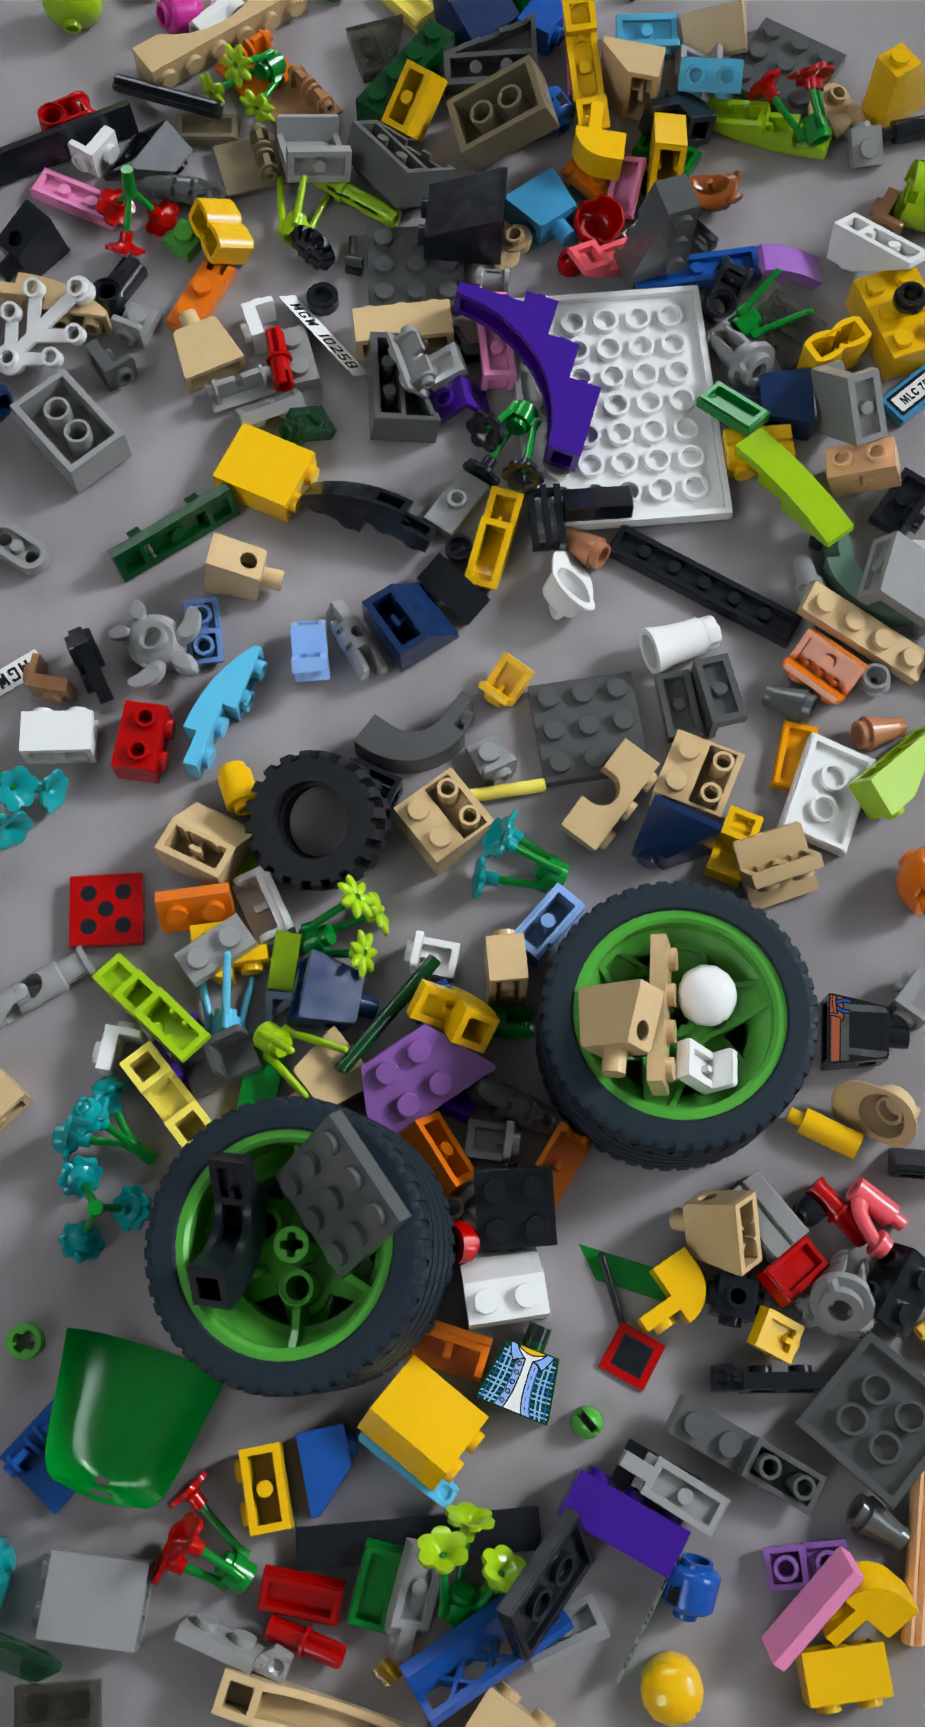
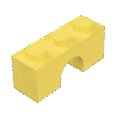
M150 1040L119 1063L140 1093L161 1117L165 1126L182 1148L186 1143L190 1144L193 1141L192 1137L199 1130L204 1131L207 1128L206 1125L212 1121Z

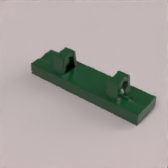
M222 483L200 497L193 493L184 498L185 506L142 531L139 527L128 531L126 534L129 539L108 550L122 579L125 582L129 581L240 515L228 486Z

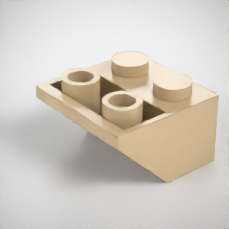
M604 36L601 56L604 93L622 118L640 121L646 100L659 97L666 47Z
M678 729L653 789L648 806H651L655 795H659L706 817L720 820L746 755Z
M452 767L393 808L395 823L437 876L465 857L490 829L494 821Z
M196 802L172 817L154 849L163 865L205 885L229 882L230 885L250 851L248 843L253 841L252 834L245 833L243 823Z

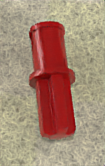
M273 326L265 330L269 354L266 362L271 367L274 390L279 392V385H281L282 393L289 392L295 387L290 362L293 359L291 353L287 351L285 336L281 327Z
M822 1176L818 1178L804 1193L808 1194L823 1208L828 1216L827 1222L829 1224L833 1222L856 1247L864 1246L867 1242L853 1218L850 1207L851 1202L849 1200L845 1202Z
M275 1613L272 1614L263 1637V1641H269L274 1644L278 1643L284 1648L297 1653L296 1658L302 1659L305 1656L334 1669L341 1667L347 1652L345 1643L313 1631V1625L308 1624L306 1628Z

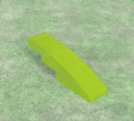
M712 97L708 101V106L717 114L713 131L770 151L792 156L825 159L833 137L832 126H829L832 137L818 146L808 147L806 141L798 142L795 132L781 113L771 112L769 102L717 99ZM791 114L802 128L801 114Z
M760 427L735 445V455L758 473V483L781 500V510L827 548L854 529V524L815 477L764 429Z
M120 952L91 976L94 982L182 1063L188 1060L211 1038V1035L161 986L158 987L140 969L137 970Z

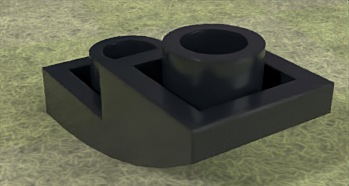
M440 552L417 577L428 590L466 625H469L491 600Z

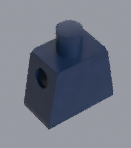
M811 368L763 373L758 378L755 393H740L770 412L769 421L763 426L791 424L793 439L809 441L815 425L814 388Z
M311 949L299 961L286 1025L329 1030L335 1026L338 1031H345L356 1023L358 1016L373 1020L378 1012L379 998L362 994L365 977L359 978L358 970L322 952Z

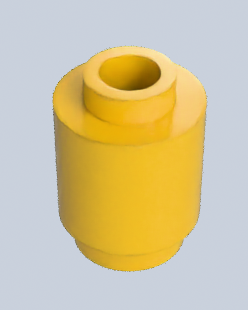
M240 760L225 763L218 769L219 776L217 782L227 811L236 813L238 816L251 814V812L245 811L247 800L254 801L256 793L251 791L255 784L251 769L245 765V762Z

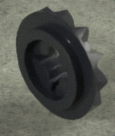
M305 225L295 226L289 235L292 241V248L297 250V255L302 257L306 264L310 263L316 270L327 271L335 263V254L329 241L312 227Z

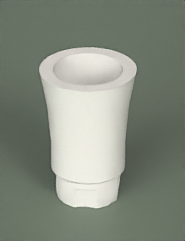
M712 615L701 618L694 617L663 626L642 628L639 632V644L644 662L654 675L688 659L706 654L708 650L720 647L722 640L720 626Z

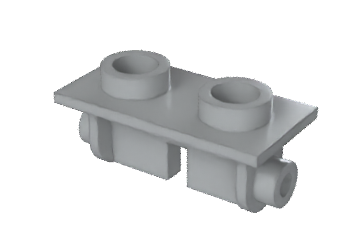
M408 324L401 328V333L398 336L388 331L385 332L390 346L388 347V352L392 360L397 364L400 372L399 381L402 387L407 392H412L426 399L428 396L425 389H430L435 385L436 374L428 355L423 354L416 358V356L426 350L418 329Z
M261 364L257 365L256 368L241 372L238 376L232 375L216 381L212 379L210 380L211 384L204 386L215 415L277 394L271 380L272 374L269 366L262 367Z

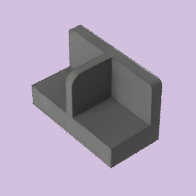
M728 653L694 660L690 674L700 718L707 739L715 738L718 728L745 722L748 715Z
M235 1024L211 1035V1038L184 1063L179 1061L174 1055H171L173 1063L184 1069L194 1097L202 1098L265 1068L260 1051L253 1044L254 1034L240 1024Z

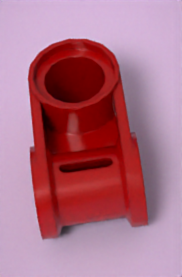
M74 91L65 97L41 105L37 111V116L42 132L96 110L91 108L90 99L85 92Z

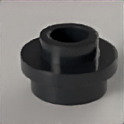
M914 281L903 283L894 292L892 298L894 307L899 312L907 315L921 312L925 307L924 287Z

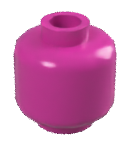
M160 0L156 5L158 22L169 34L190 33L188 23L204 10L200 0Z

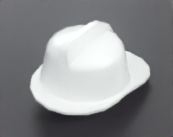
M562 550L553 553L552 573L542 589V593L549 603L552 618L554 620H559L563 616L573 618L584 610L593 611L595 609L593 586L587 570L570 553Z

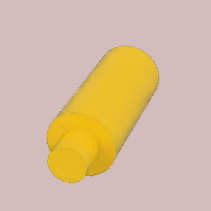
M791 1107L785 1121L797 1126L796 1133L850 1159L855 1157L864 1134L808 1107L804 1112Z

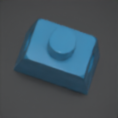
M553 167L506 195L505 220L511 225H526L531 231L532 242L537 246H543L556 238L563 247H567L577 237L572 221L577 209L576 203Z

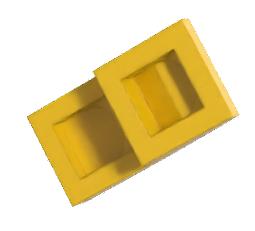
M730 805L723 822L724 825L703 875L737 888L741 876L732 843L758 834L764 817Z

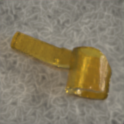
M419 1650V1651L415 1652L414 1654L410 1655V1658H411L412 1656H414L415 1654H417L418 1652H420L421 1650ZM386 1656L372 1670V1674L381 1685L386 1687L392 1686L403 1675L399 1666L405 1661H401L396 1666L390 1657Z

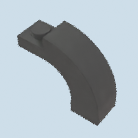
M461 691L438 722L420 731L398 729L374 714L354 740L355 753L368 763L395 773H420L437 768L451 760L465 746V732L463 731L469 727L475 717L473 697Z

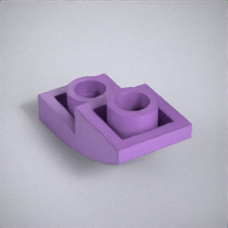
M761 243L756 247L759 259L758 268L765 278L770 276L776 268H780L782 271L774 280L780 285L793 279L794 282L801 283L807 288L814 290L822 284L817 257L810 253L778 244Z
M846 1538L763 1547L769 1592L803 1589L839 1546L848 1551Z

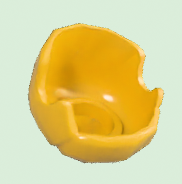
M671 1650L655 1654L643 1666L641 1671L640 1693L644 1708L654 1721L669 1727L687 1725L696 1718V1714L700 1712L703 1703L704 1691L697 1667L686 1655Z

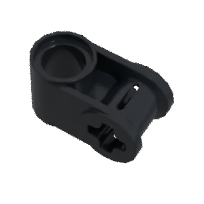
M726 254L721 258L701 304L703 318L707 322L717 324L734 313L742 294L753 276L754 269L751 267L745 269L733 263ZM714 299H719L723 302L724 313L715 310L713 306Z

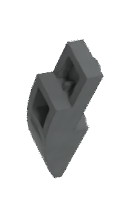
M681 1393L663 1428L664 1432L690 1446L691 1449L809 1516L827 1480V1477Z

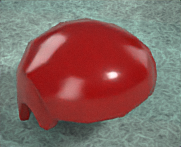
M600 194L592 200H585L578 207L572 221L576 235L582 243L595 239L599 245L615 241L625 224L624 210L617 200L608 195Z

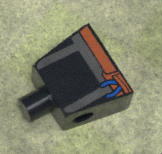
M828 993L821 1001V1071L879 1066L888 1060L889 1048H908L910 1041L909 1028L889 1026L888 1007L835 993Z

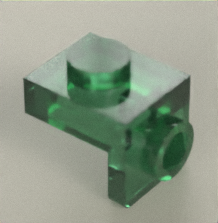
M320 405L290 408L278 432L282 439L303 447L305 442L332 440L337 429L323 406Z

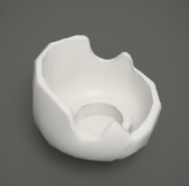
M700 964L690 969L683 975L677 992L678 1004L683 1015L696 1025L715 1026L721 1024L730 1017L737 1003L735 983L728 973L714 965Z

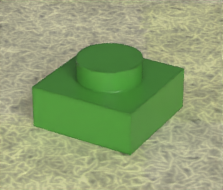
M184 218L162 239L166 249L188 263L202 250L200 238L193 232L190 222Z

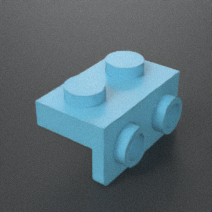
M677 13L616 14L615 38L666 47L664 60L670 59L672 56H675L676 51L680 47Z
M683 56L680 62L677 90L692 94L698 98L702 97V92L714 93V98L732 99L733 94H741L744 61L731 58Z

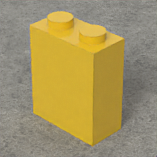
M243 422L212 477L215 487L222 483L228 486L236 502L288 523L293 513L297 514L303 505L299 501L301 495L313 482L317 481L320 470L317 467L315 452Z
M413 1355L369 1408L357 1428L433 1492L442 1479L450 1484L465 1463L459 1459L460 1455L464 1450L469 1455L473 1453L485 1437L480 1428L489 1417L417 1356Z

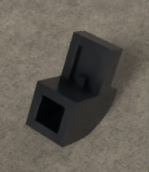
M666 90L664 98L646 100L638 129L644 136L651 135L654 112L686 115L688 146L703 145L709 142L717 114L708 104L692 94L678 90Z

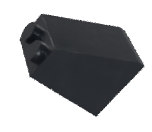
M499 167L429 184L428 198H422L421 218L426 219L425 225L419 224L418 245H424V259L501 265L506 210L507 167Z

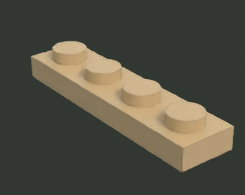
M818 581L810 585L796 612L798 615L872 662L883 664L891 674L910 686L918 682L925 667V650Z
M666 933L651 934L649 983L664 991L652 1049L647 1054L646 1081L653 1096L669 1095V1081L676 1080L675 1058L670 1057V1044H676L677 1041L676 1021L671 1020V1007H677L678 996L676 983H671L672 971H678L677 948H671Z

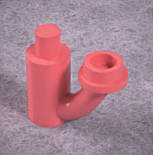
M859 1177L851 1184L845 1198L851 1202L853 1218L868 1243L866 1253L871 1257L876 1256L878 1259H882L891 1250L893 1240L889 1238V1233L885 1230L877 1232L871 1218L882 1227L891 1225L897 1231H901L906 1226L908 1219L898 1212L899 1205L863 1177Z

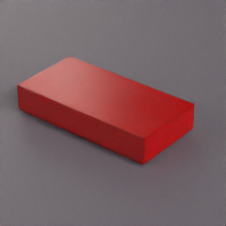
M804 1235L756 1277L780 1307L784 1308L822 1274L830 1264L808 1237Z
M266 1564L262 1575L257 1610L337 1627L346 1581Z

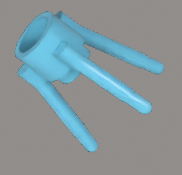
M229 951L224 953L222 1008L215 1009L214 1016L212 1014L206 981L198 986L205 1016V1030L210 1031V1035L216 1034L235 1024H240L246 1029V1018L256 978L254 976L249 978L239 1016H237V1009H230L231 953Z

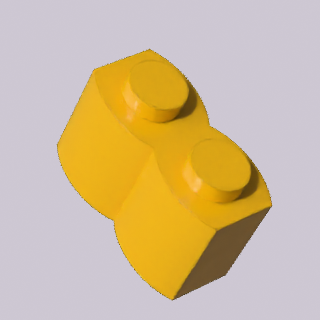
M196 198L188 216L193 232L201 240V246L208 261L212 264H246L253 252L254 240L248 229L241 224V213L234 202L230 199Z
M860 316L845 318L838 322L832 330L817 332L806 340L796 368H814L841 360L844 362L845 370L850 369L862 360L872 332Z

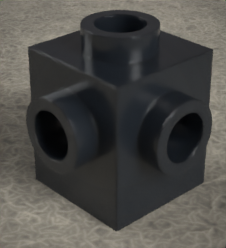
M720 1272L715 1275L714 1281L709 1280L706 1287L705 1303L709 1304L707 1315L718 1317V1324L733 1328H741L742 1323L753 1322L754 1315L757 1316L761 1305L763 1306L764 1292H759L760 1281L750 1279V1272L743 1276L730 1272ZM733 1289H738L743 1293L741 1304H735L731 1300L730 1295Z

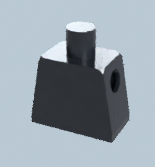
M27 199L0 233V250L5 255L4 259L0 262V277L5 282H11L18 272L42 276L70 251L50 217Z

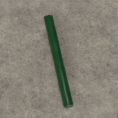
M428 955L353 1043L348 1052L335 1064L334 1067L339 1073L346 1076L411 1000L422 978L428 980L439 967L440 961L436 957Z

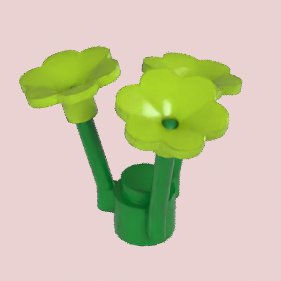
M469 1502L448 1505L445 1508V1515L448 1517L447 1522L454 1527H460L459 1531L451 1532L448 1527L440 1525L435 1527L431 1534L421 1535L417 1541V1548L420 1551L418 1555L420 1565L427 1569L434 1568L439 1573L440 1603L437 1614L448 1625L456 1627L486 1606L496 1591L501 1590L507 1593L526 1566V1561L522 1557L514 1555L511 1549L505 1545H498L495 1550L486 1548L481 1555V1560L484 1564L482 1573L488 1581V1586L477 1600L474 1586L464 1580L469 1546L474 1541L475 1532L494 1528L495 1520L492 1518L491 1510L477 1507ZM455 1566H457L455 1580L449 1586L448 1573L452 1572Z

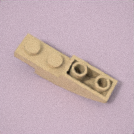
M18 272L15 283L0 281V308L4 302L13 301L22 308L23 314L27 315L28 296L23 292V284L26 279L35 277L46 287V294L42 299L43 316L66 293V284L42 276ZM38 285L32 287L31 293L37 291ZM95 300L86 306L75 304L51 328L61 329L70 323H77L85 329L87 334L92 336H112L113 334L107 310ZM12 308L9 313H15V308Z

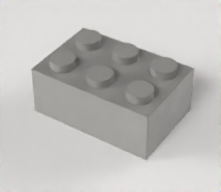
M64 368L9 405L19 428L78 493L84 491L132 456L124 432Z

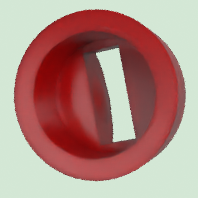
M565 248L558 257L557 269L565 277H575L581 271L568 255V248Z

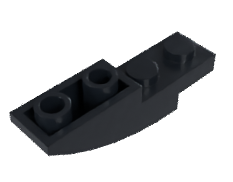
M349 481L313 482L299 500L308 505L312 511L325 514L337 520L340 525L347 529H354L360 532L368 523L378 532L390 534L403 541L407 547L424 553L435 539L439 530L438 527L409 513L414 501L386 489Z

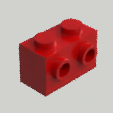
M125 700L111 761V767L117 778L159 784L161 772L165 773L169 764V752L166 751L168 740H173L176 732V720L172 718L167 705Z

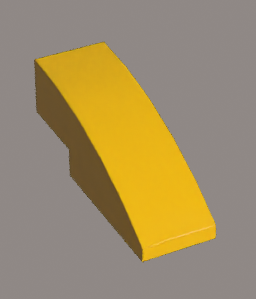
M496 486L491 487L485 512L481 516L465 576L475 586L493 591L497 590L526 502L525 494Z

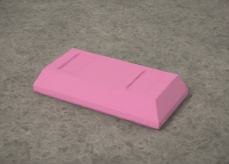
M624 156L619 181H610L607 195L618 201L624 210L625 219H634L647 163L646 157Z

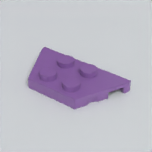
M423 1023L361 1065L367 1118L399 1134L412 1122L428 1115L497 1067L488 1058H484L469 1048L450 1042L446 1035Z

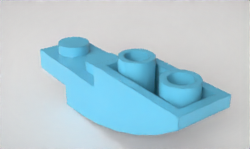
M254 645L226 665L201 693L183 725L188 740L192 741L183 761L188 775L202 779L205 770L211 769L215 761L216 749L214 748L218 739L224 738L228 730L229 719L240 722L244 712L251 710L255 698V692H253L257 681L261 682L264 679L267 671V662L264 659L262 647Z

